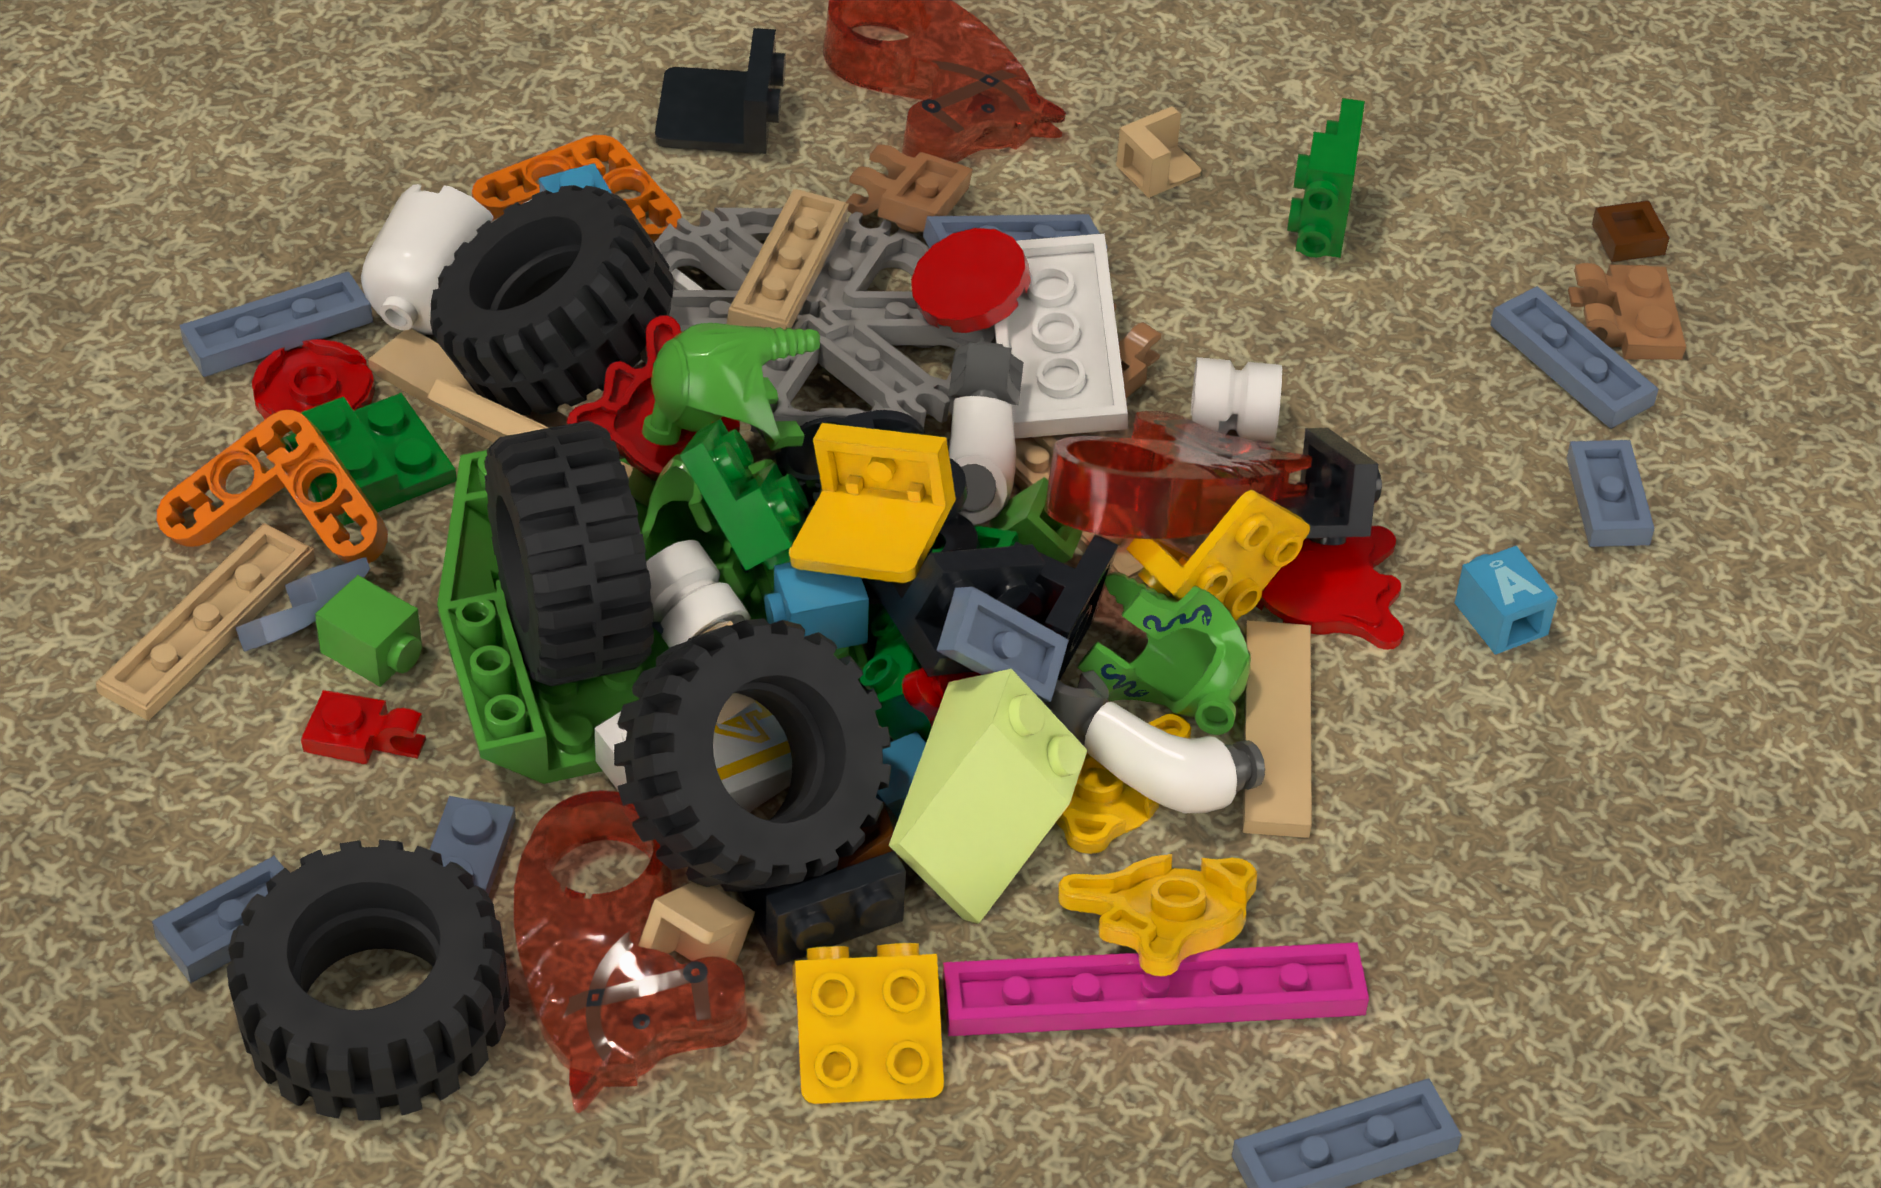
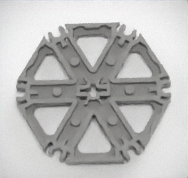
M715 208L714 212L709 210L701 211L699 227L690 224L684 218L677 220L676 229L671 223L666 227L654 244L669 264V271L672 273L678 267L693 266L704 271L726 289L673 290L669 316L676 319L680 325L681 332L700 323H727L728 309L763 246L758 240L767 239L783 208ZM855 212L848 218V223H844L792 326L793 330L801 328L803 330L813 329L818 331L820 334V348L814 352H805L803 355L796 354L794 357L787 356L785 359L769 360L762 366L763 377L769 378L778 393L779 399L777 403L770 404L775 421H796L801 426L805 422L818 418H844L848 415L868 412L857 408H822L814 412L793 408L790 404L816 364L819 363L869 403L873 408L871 411L893 410L908 414L916 419L923 429L926 414H930L936 420L943 423L947 421L948 411L951 414L953 413V401L956 399L948 397L951 373L946 380L930 376L892 345H913L920 348L943 345L957 349L958 346L968 343L977 344L978 341L996 343L994 325L990 328L970 333H955L948 326L938 324L939 328L929 324L918 310L910 291H866L882 269L899 268L913 275L917 262L930 248L900 227L898 232L890 236L891 222L886 220L878 228L870 229L861 225L863 213ZM645 347L640 354L641 360L647 364V347ZM751 425L750 431L758 433L756 428Z

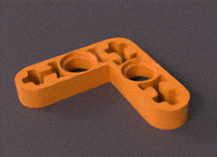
M607 135L587 136L490 173L478 179L472 189V197L491 212L494 217L492 221L504 214L503 210L516 202L523 204L532 199V195L539 193V184L536 183L539 178L595 163L612 194L625 189L641 193L636 198L623 200L654 243L670 223L676 229L677 220L682 218L679 208L618 140ZM604 161H609L608 173H606V167L602 164ZM648 210L649 218L654 224L646 225L645 212H647Z
M294 410L278 411L266 418L170 490L161 499L157 508L156 521L160 530L175 543L186 547L201 546L212 542L282 488L286 487L325 545L345 563L366 557L369 564L384 552L388 542V531L384 521L324 436L303 414ZM290 431L296 434L295 439L299 445L291 452L285 449L286 444L283 440L284 435ZM264 451L268 455L266 458L275 466L269 470L256 457L259 452ZM241 465L252 466L254 479L247 490L239 494L228 493L226 490V480L231 471ZM323 473L335 474L337 477V488L334 494L323 502L310 501L308 489L311 482ZM211 490L224 504L217 509L211 504L214 501L205 494L207 491ZM188 507L196 510L193 514L197 522L190 528L183 525L185 519L182 515V512ZM344 512L362 527L361 534L364 539L357 545L349 541V532L336 518Z

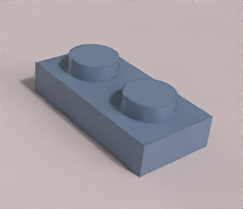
M1570 441L1566 459L1589 547L1650 545L1655 528L1631 441Z
M961 587L954 590L937 651L981 675L1012 669L1042 702H1051L1069 640L974 587Z
M449 796L430 850L441 854L443 867L450 861L463 867L473 876L474 886L485 889L489 896L516 820L515 807Z
M275 856L152 921L156 939L190 984L231 962L228 947L233 931L239 925H243L241 913L251 898L257 893L264 897L268 894L266 882L284 869Z

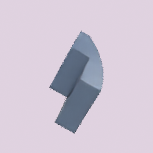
M364 557L313 573L285 584L292 608L235 627L243 651L255 649L285 638L315 622V613L357 575L365 577L370 570L367 558Z

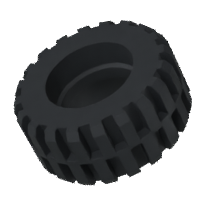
M576 185L561 186L559 191L555 193L548 190L532 195V200L524 204L516 202L504 209V214L492 223L490 220L485 222L476 230L478 234L469 243L463 242L455 251V260L450 266H444L438 277V289L433 290L430 324L432 334L437 339V343L477 395L520 415H530L532 410L542 415L557 412L560 405L567 404L572 407L586 401V395L597 389L604 391L605 375L609 365L622 361L634 367L641 360L640 353L646 347L647 325L656 317L669 316L671 310L673 275L669 271L670 266L622 198L606 190L587 185L584 188Z
M583 421L499 437L487 449V456L485 457L487 510L501 589L504 593L507 611L526 670L530 671V676L533 680L548 686H556L638 668L651 655V645L654 642V631L652 628L654 611L650 596L651 581L646 564L643 534L640 532L637 518L638 511L629 488V478L625 466L621 464L618 448L615 442L611 441L610 433L598 424Z
M764 618L744 620L730 626L726 625L689 638L687 642L670 647L656 657V667L643 671L632 686V692L639 700L623 705L617 725L620 729L627 731L626 741L614 744V765L625 767L627 783L617 786L623 806L633 803L639 818L632 823V826L642 842L655 839L660 844V848L656 851V858L671 870L688 867L686 876L689 881L704 887L721 885L724 891L746 892L803 882L806 878L821 876L836 868L840 857L852 855L865 841V833L860 828L876 824L883 809V802L876 798L877 791L889 788L891 765L883 764L882 749L891 747L888 727H879L875 710L882 708L874 688L865 691L858 681L863 675L862 669L851 656L840 659L833 654L837 649L835 642L821 633L817 632L804 637L805 629L801 624L785 620L769 624ZM733 693L750 697L768 709L779 722L789 743L792 757L791 783L783 804L770 820L756 817L742 808L724 787L715 765L713 752L715 725L724 704Z
M379 839L378 847H362L360 840L340 843L341 851L323 856L320 849L300 859L301 867L290 873L286 868L282 869L266 882L268 894L265 897L257 893L251 898L241 913L243 925H239L233 931L228 947L231 959L230 964L226 967L228 986L246 1052L252 1055L255 1069L266 1083L272 1084L276 1080L278 1081L282 1097L297 1106H302L305 1100L311 1096L313 1097L317 1114L339 1119L343 1107L356 1108L358 1121L381 1120L380 1108L399 1105L401 1116L422 1110L421 1098L434 1092L441 1101L459 1090L458 1075L463 1071L471 1077L476 1075L489 1060L487 1046L493 1047L499 1043L506 1026L504 1012L510 1007V986L501 924L495 917L494 904L485 889L474 886L473 876L459 864L450 861L443 867L440 853L421 846H417L414 852L405 851L403 842ZM372 949L400 950L416 955L433 966L427 978L414 991L396 1002L378 1008L366 1010L341 1009L326 1005L307 994L315 980L328 967L349 955Z

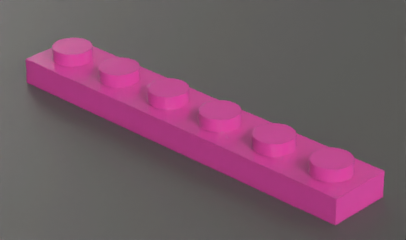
M1358 942L1213 949L1186 957L1181 961L1178 970L1167 976H1154L1146 973L1140 967L1138 953L943 962L942 981L948 1036L1365 1016L1369 1002Z

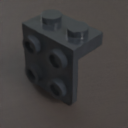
M753 28L748 71L687 67L668 68L664 73L656 121V144L664 148L766 154L770 123L780 122L781 89H775V86L784 87L786 53L776 52V29Z
M1305 428L1299 487L1265 488L1266 490L1261 495L1298 515L1310 525V532L1306 538L1323 545H1342L1346 543L1347 537L1371 536L1374 503L1379 500L1382 491V480L1378 470L1379 464L1329 428ZM1253 488L1217 490L1226 493H1245ZM1224 500L1211 501V505L1224 516L1234 505Z
M891 851L840 870L834 868L821 876L806 878L803 882L738 892L744 905L755 912L752 920L776 965L780 966L807 956V949L832 947L902 922L904 919L906 870L895 851Z

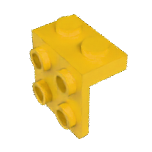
M822 423L813 438L822 492L789 550L791 565L799 570L815 571L824 574L845 575L885 582L906 583L916 578L956 500L947 438Z
M1249 490L1236 501L1193 555L1144 530L1138 533L1126 550L1144 566L1138 573V576L1158 593H1164L1168 597L1172 594L1177 600H1181L1194 586H1198L1214 595L1227 608L1234 620L1237 621L1257 605L1262 596V590L1280 568L1296 558L1302 548L1304 539L1310 532V525L1298 515L1256 491Z
M895 943L877 945V957L849 958V947L832 946L807 949V960H797L794 962L792 972L793 989L797 1000L801 1094L807 1102L823 1104L933 1098L942 1092L944 1074L937 954L919 955V943Z

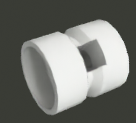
M1197 357L1191 400L1192 421L1196 423H1190L1189 434L1223 438L1231 429L1236 430L1242 440L1275 442L1281 400L1282 365L1248 362L1242 370H1235L1230 360Z
M686 540L677 542L661 550L646 561L650 574V596L654 611V620L652 622H659L664 628L661 636L669 648L687 642L689 638L701 634L716 623L732 621L735 624L744 620H750L751 616L729 584L718 583L720 572L698 541Z

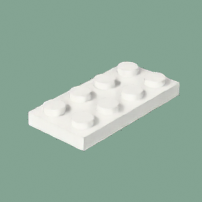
M1105 233L1016 241L1024 251L1029 263L1031 282L1027 293L1023 289L1022 294L1017 298L1019 306L1010 316L994 325L996 343L1012 348L1011 354L1024 362L1019 405L1010 404L1013 408L1015 438L1128 429V412Z

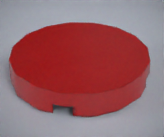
M972 228L953 233L935 243L919 259L911 277L912 297L926 321L939 328L938 324L948 326L955 333H970L990 328L1010 316L1019 306L1017 298L1022 294L1023 289L1027 293L1031 282L1029 263L1024 251L1016 240L997 229Z
M321 339L302 341V348L293 349L288 352L287 350L285 351V347L273 351L258 365L252 379L255 406L264 419L282 410H294L301 413L343 396L354 411L370 405L375 393L372 370L368 368L365 357L358 350L341 342Z

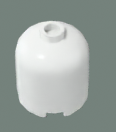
M416 184L401 194L370 248L361 274L362 287L367 300L387 324L399 330H409L412 328L424 336L433 335L430 324L431 298L433 290L438 289V277L444 266H450L455 260V251L462 243H469L478 234L476 230L488 220L492 221L494 218L491 212L473 197L445 185L440 193L421 191V185Z

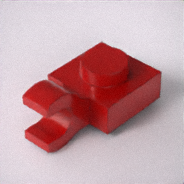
M323 690L301 737L303 752L366 765L373 750L418 759L426 741V735L416 734L422 720V713L409 708H396L388 713L386 700Z

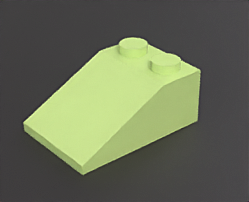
M1012 669L948 682L889 846L963 920L980 923L1070 804L1087 749Z

